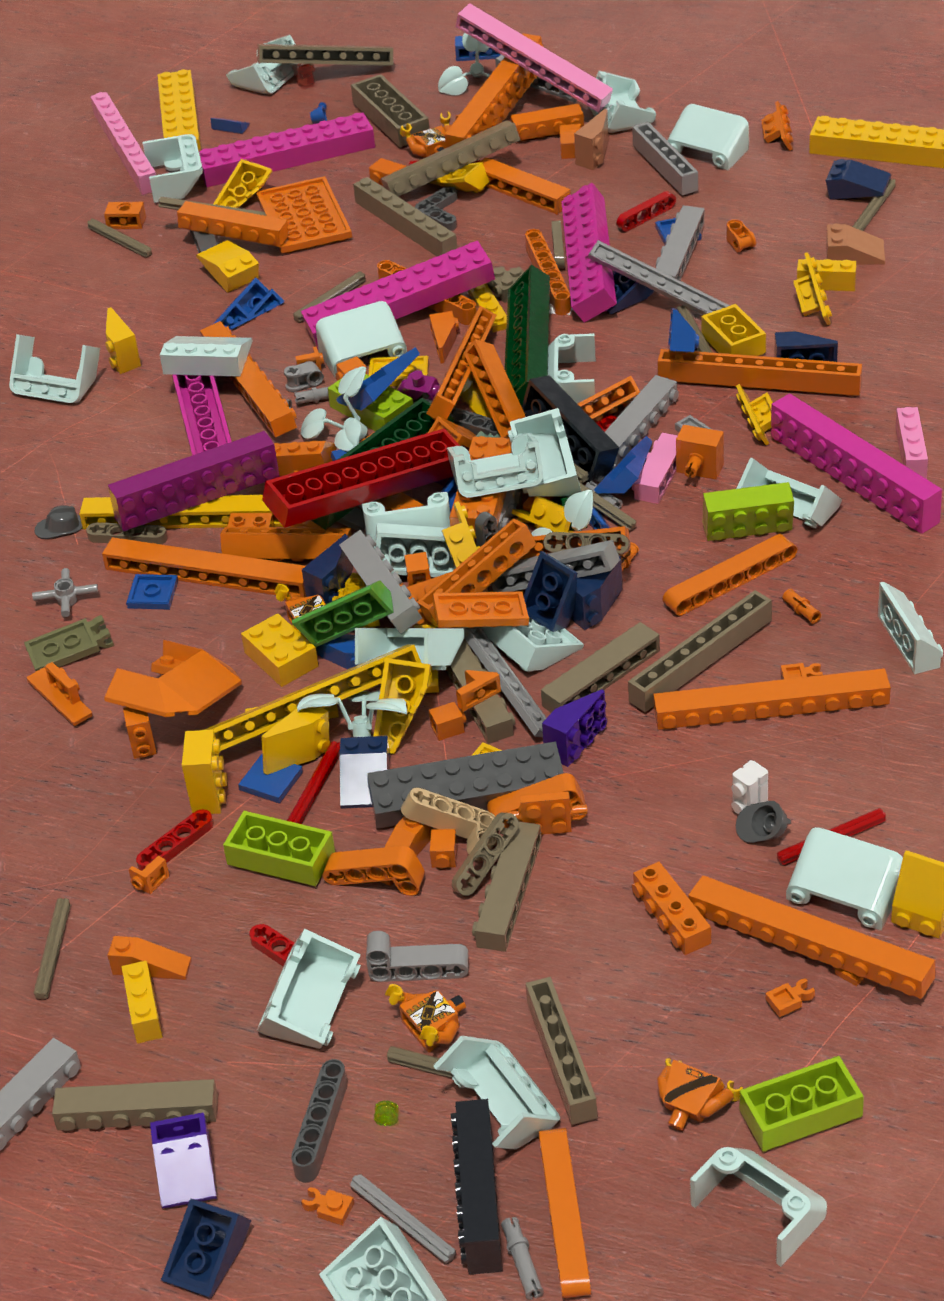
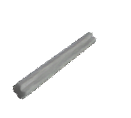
M355 1175L350 1183L352 1189L441 1261L448 1263L454 1259L456 1251L453 1247L363 1175Z

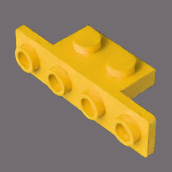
M806 252L804 254L810 275L793 281L800 307L804 316L821 311L826 324L829 325L831 324L829 317L832 316L829 305L826 306L824 302L828 299L825 290L820 288L823 282L820 274H816L815 271L818 265L815 257L811 258L809 253Z
M736 385L739 392L736 396L743 405L741 407L748 417L747 420L750 426L754 429L755 437L758 441L762 440L765 445L770 444L765 434V431L771 428V404L773 401L767 392L750 402L741 385Z
M535 496L531 512L522 509L512 510V514L518 516L517 519L525 523L532 522L535 524V528H548L552 532H574L569 530L571 522H568L565 518L564 507L542 497Z
M459 501L454 503V509L460 523L442 530L455 568L480 548V546L476 547L474 542L476 534L473 526H468L467 510L464 505L460 506Z

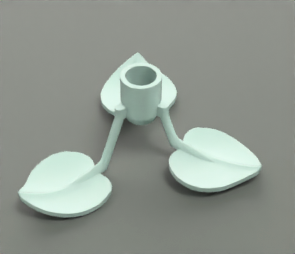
M464 33L462 38L463 46L470 52L476 51L475 63L471 65L470 72L463 74L458 66L447 68L440 77L438 91L454 96L460 95L466 91L468 86L465 76L472 75L475 78H479L483 75L489 77L491 74L485 73L482 64L479 63V51L486 52L490 47Z
M362 366L349 371L342 377L339 383L338 391L341 395H344L343 399L354 418H348L343 426L325 418L326 411L324 409H315L307 415L302 424L301 435L305 439L316 438L322 432L324 423H329L342 429L336 434L334 444L338 449L348 452L359 444V440L366 436L368 428L360 422L361 417L357 415L348 400V396L354 397L360 390L366 373V367Z
M592 490L575 493L565 503V518L568 522H572L571 526L575 531H582L581 529L586 528L591 520L593 509ZM541 527L535 529L531 534L532 536L547 535L552 530Z
M380 690L372 692L362 691L348 697V700L352 702L362 701V715L355 716L352 722L341 699L334 697L333 694L309 695L303 698L297 706V711L308 707L338 704L348 724V730L353 732V737L372 736L371 729L374 710L395 711L407 715L406 701L404 699L387 698L379 700ZM367 701H377L366 705ZM366 708L370 709L369 716H366Z

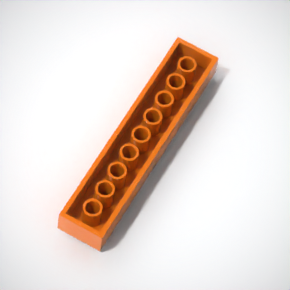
M522 34L544 47L541 36ZM504 57L445 133L447 148L502 123L534 79L537 78V75Z

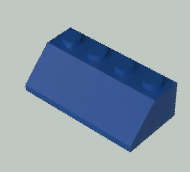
M671 308L669 350L694 352V349L699 347V335L696 334V331L676 308Z

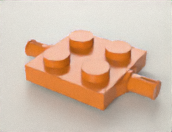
M569 791L520 796L519 811L506 812L514 814L520 822L540 824L541 835L572 832L571 821L573 816L588 815L587 804L572 806L569 799Z

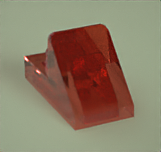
M314 64L292 65L295 78L300 87L315 82L313 72H315Z

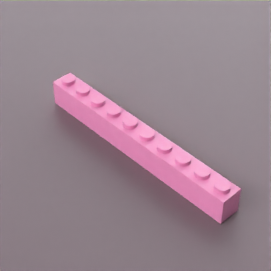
M469 3L458 13L456 28L598 113L610 102L613 88Z
M99 92L90 96L95 117L142 195L152 193L149 176H155L156 173L107 92Z

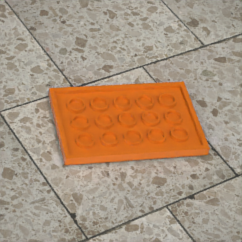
M325 176L256 192L259 204L266 216L288 221V237L279 247L281 254L352 238V231Z

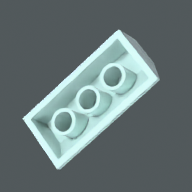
M376 523L375 543L377 545L374 549L378 547L384 554L385 558L382 561L388 560L394 569L391 573L396 572L397 575H407L404 555L426 552L430 577H438L455 569L442 534V530L446 528Z
M880 582L878 617L913 673L918 674L940 668L941 658L943 657L942 647L935 642L931 630H928L924 625L923 618L915 611L913 602L909 601L903 592L885 582Z

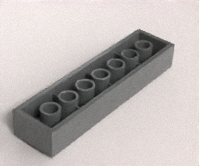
M555 741L367 773L376 829L395 826L404 817L401 812V806L413 788H422L487 810L488 802L494 798L563 774L564 772Z

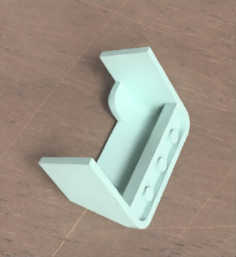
M186 134L144 141V153L151 166L165 165L166 170L173 172L149 176L154 203L159 202L160 197L180 200L185 198L203 172L196 137Z
M16 334L9 382L11 391L15 394L67 403L79 402L96 379L100 348L82 346L80 367L75 380L45 375L43 361L38 357H32L35 337Z
M595 334L559 335L548 346L547 375H550L578 404L595 395V380H574L572 372L568 370L558 371V363L596 362Z
M751 457L736 488L789 482L794 498L793 516L805 520L804 524L815 529L817 525L823 526L838 510L842 502L840 497L824 485L817 489L775 473Z
M355 628V665L367 662L407 644H414L421 663L431 664L432 670H446V665L452 664L463 642L464 628H408L401 634L396 628Z
M460 1036L433 1065L436 1070L450 1071L453 1074V1081L459 1087L474 1089L481 1099H488L489 1110L502 1125L498 1129L499 1137L492 1143L495 1148L518 1149L538 1137L539 1131L551 1129L560 1120V1115L509 1049L499 1041Z
M732 1147L719 1149L690 1179L691 1206L696 1208L727 1174L733 1173L782 1206L784 1215L792 1220L777 1237L776 1264L782 1266L825 1219L827 1215L825 1199L751 1150Z

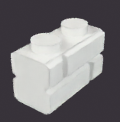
M750 760L743 765V768H739L732 773L733 785L731 789L733 792V802L731 806L737 814L746 806L768 801L767 769L754 760Z

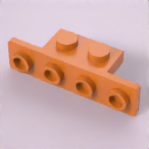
M776 101V111L766 115L761 120L764 139L767 143H770L781 136L782 141L791 151L793 150L792 142H794V139L791 135L792 129L789 126L791 122L787 116L789 112L784 104L781 105L779 101Z
M51 662L45 665L44 668L27 676V681L74 726L93 716L92 711L80 700L79 684L75 679H70L62 667L59 668Z

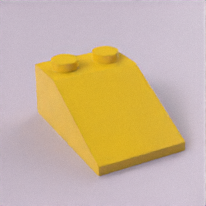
M228 240L196 254L198 260L227 293L251 282L254 278L258 279L259 262L249 251Z
M111 307L107 308V342H105V345L111 356L109 357V363L113 369L115 368L122 374L141 366L135 334Z
M308 707L300 711L295 709L261 736L263 773L271 774L293 764L306 763L315 760L322 753H325L330 745L328 711L321 707Z
M907 850L904 852L892 904V923L940 939L944 931V862Z

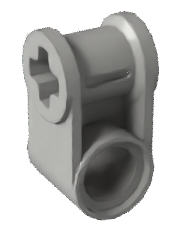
M312 361L289 366L284 369V375L287 378L285 387L290 392H297L305 388L317 386L324 378L321 370Z

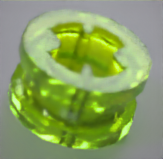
M392 1101L378 1102L375 1105L374 1121L382 1126L396 1124L399 1112L398 1105Z

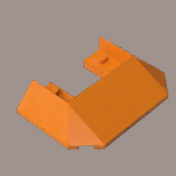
M163 640V656L151 663V672L163 675L155 678L117 668L105 694L104 701L163 717L175 716V713L187 711L188 715H198L240 686L242 680L232 667L205 650Z

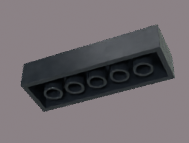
M550 375L529 379L522 404L525 416L528 417L559 408L574 464L588 472L589 479L586 481L587 483H590V481L600 483L613 470L619 446Z
M488 1099L455 1102L456 1113H451V1125L455 1157V1190L458 1204L457 1219L459 1223L458 1238L462 1264H467L469 1275L503 1272Z

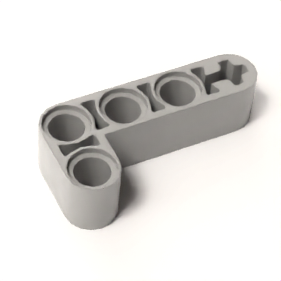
M373 931L367 936V968L369 977L374 981L463 978L468 974V948L464 945L442 944L391 947L390 937L386 932Z

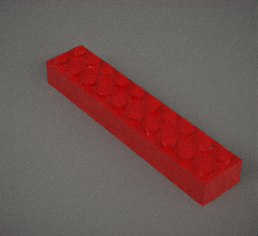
M443 428L267 480L262 501L284 528L452 477L454 475L448 458L447 448L460 445Z

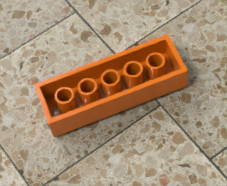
M473 436L469 449L471 460L512 453L510 438ZM457 489L454 503L459 501L460 506H465L468 513V518H466L468 526L472 525L474 531L475 520L484 511L497 519L498 527L507 491L467 498L462 496ZM454 503L449 517L450 527L460 523L454 509Z

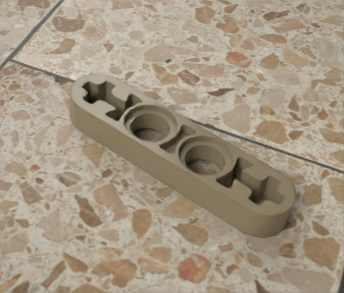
M561 220L551 221L554 259L558 268L564 269L565 260Z
M92 523L86 528L89 541L94 543H109L112 537L154 544H164L167 541L166 529L160 525H141L123 531L118 523ZM121 532L120 534L112 535L113 533ZM136 533H142V534L137 535V536H132L133 534H136Z
M551 532L544 538V546L551 552L572 549L570 541L574 537H579L582 540L581 546L591 545L592 541L597 537L602 538L604 542L608 541V537H611L610 540H613V542H618L619 538H621L622 542H625V546H622L619 551L618 547H616L618 555L625 554L630 549V540L622 534ZM553 536H556L557 540L565 541L567 549H563V544H557L553 548V545L549 544V540H553Z
M502 812L493 819L454 875L452 888L456 893L470 895L479 886L518 829L519 822L514 814ZM504 819L508 820L509 828H504ZM495 837L497 846L491 851L487 847V842L489 838ZM477 857H481L483 859V866L480 870L476 871L473 867V862ZM467 871H469L472 874H475L476 876H470L471 874L467 873ZM462 879L466 880L467 888H462L463 885L460 883Z

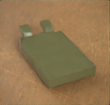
M102 615L95 617L87 622L86 618L24 642L35 671L44 668L45 665L51 662L57 667H61L99 652V647H113L114 643L108 628L104 624Z

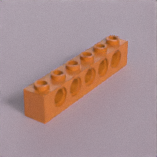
M513 518L419 599L417 603L421 607L420 609L426 620L438 627L433 605V593L482 592L507 569L511 568L523 555L527 554L536 545L527 525Z

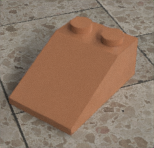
M606 109L574 133L576 165L594 170L604 162L609 142L608 111Z
M836 223L827 225V259L857 261L856 265L885 264L883 239L846 224Z

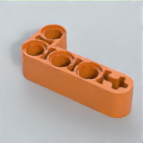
M563 773L494 798L488 802L487 811L491 812L495 817L502 812L519 811L520 796L569 791V799L572 806L585 805V799L575 777L572 774ZM586 814L574 815L572 820H580L584 818ZM504 819V828H509L510 825Z
M394 846L334 852L330 854L322 876L327 883L332 885L393 880L401 893L414 896L419 892L425 870L411 848Z

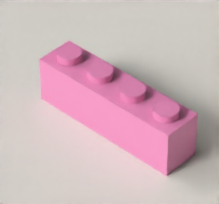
M918 407L897 408L896 433L902 464L927 479L928 457Z
M661 433L659 439L655 440L653 450L647 454L646 462L642 467L639 478L632 485L634 499L659 504L676 473L677 435Z

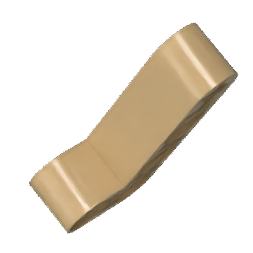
M413 788L401 806L402 814L410 820L437 829H456L457 836L467 839L468 854L471 853L495 818V815L489 811L422 788ZM495 837L488 839L487 847L489 850H492L497 840ZM477 857L475 860L482 861L483 859Z

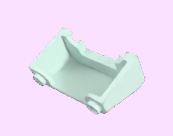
M291 35L264 43L296 45ZM257 62L240 70H232L226 76L234 87L271 94L295 75L304 64H259Z
M598 71L596 79L613 88L610 102L601 110L606 109L608 111V133L632 129V126L646 122L651 124L655 121L656 112L653 108L643 109L637 105L635 98L638 97L640 88L634 79ZM590 108L594 116L599 114L597 111Z
M689 104L682 111L667 141L679 153L682 152L683 146L712 153L714 164L719 168L729 170L749 150V124L742 116L696 104Z
M378 301L324 317L316 324L319 353L323 354V359L334 377H336L335 374L337 373L336 364L356 356L359 358L387 349L390 357H400L407 353L406 344L389 305L384 301Z
M559 408L510 421L512 430L508 431L511 442L516 436L531 433L539 442L543 479L536 486L522 488L524 494L528 493L529 497H570L575 493L582 492Z
M531 433L516 436L511 442L512 453L476 460L470 459L469 451L463 446L448 447V458L459 493L464 497L471 498L538 485L543 479L539 442Z
M437 492L432 494L427 499L428 506L386 512L381 503L370 502L362 504L366 536L370 535L375 542L376 523L450 527L449 517L451 512L448 493Z
M812 828L806 837L787 887L786 899L797 904H806L813 894L858 909V918L863 925L882 930L892 911L903 857L890 849L823 828Z
M304 929L288 955L257 1031L270 1037L318 1049L323 1045L327 1046L333 1035V1031H330L331 1019L346 983L350 978L355 979L361 965L357 964L360 954Z

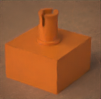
M683 424L676 438V472L685 474L687 477L691 475V478L699 476L717 480L724 465V431Z

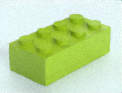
M365 374L364 380L370 376ZM340 379L328 387L330 407L350 418H354L349 407L339 404L336 400L341 396L338 391ZM388 386L363 410L354 408V410L361 417L360 422L377 431L413 405V398Z
M789 482L703 493V526L707 541L784 532L793 528L794 498Z
M248 811L242 812L223 844L227 865L312 886L317 885L330 854L335 852L331 831Z
M840 1056L739 1090V1110L762 1152L863 1116L864 1096Z

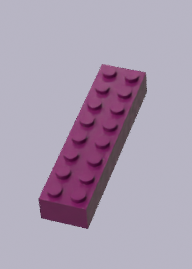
M262 431L108 484L115 519L122 530L126 531L279 477L275 446L268 434Z

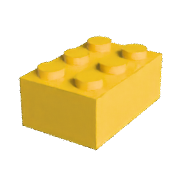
M736 304L701 316V332L704 338L719 353L759 356L766 353V333Z
M278 613L241 633L244 653L281 687L319 667L316 647Z
M214 730L185 731L182 769L192 813L205 809L210 811L211 814H221V806L226 802V794L223 787L227 786V774L222 772L224 760L223 756H219L220 740L215 739Z

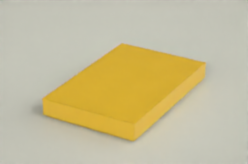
M417 356L389 386H399L404 379L408 378L410 373L416 370H420L423 375L428 376L429 357ZM398 357L370 358L368 375H373Z

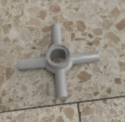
M64 568L61 570V579L54 583L55 590L33 592L32 595L33 601L56 598L61 606V615L68 617L70 615V606L77 602L76 595L97 593L99 590L98 584L76 587L70 579V570Z

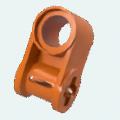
M732 219L727 222L726 241L737 253L741 252L742 249L754 248L756 246L755 235L741 220Z

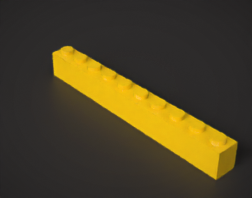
M226 495L143 525H160L165 527V529L224 528L228 526L231 513L272 512L262 501L263 495ZM110 497L83 499L79 513L83 530H86L92 523H118L114 516ZM273 514L274 526L283 527Z
M407 644L204 730H214L215 739L220 740V751L267 732L297 709L299 702L306 696L333 694L334 697L343 700L382 682L385 658L421 663L415 645Z

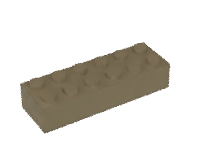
M381 74L351 84L353 103L399 147L408 145L406 142L407 138L400 135L401 126L406 130V124L409 123L412 126L410 134L430 129L429 118Z

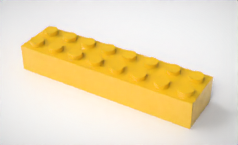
M191 70L157 74L164 138L186 134L194 135L198 151H201Z
M817 116L810 133L809 154L944 168V129Z

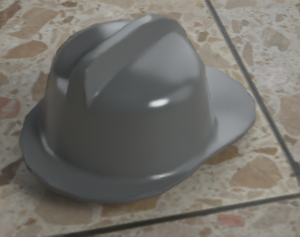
M60 505L54 507L48 513L46 519H43L36 525L34 533L39 538L49 539L78 532L83 527L80 516L76 514L73 506Z
M766 801L746 806L737 817L736 831L740 839L745 842L777 839L785 833L787 825L791 824V820L787 818L779 803Z

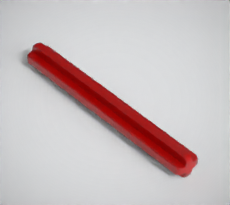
M332 741L287 821L298 824L302 823L340 755V742Z
M878 808L831 828L829 831L850 837L884 822L886 814L881 808ZM805 840L778 851L777 860L780 864L786 865L797 860Z

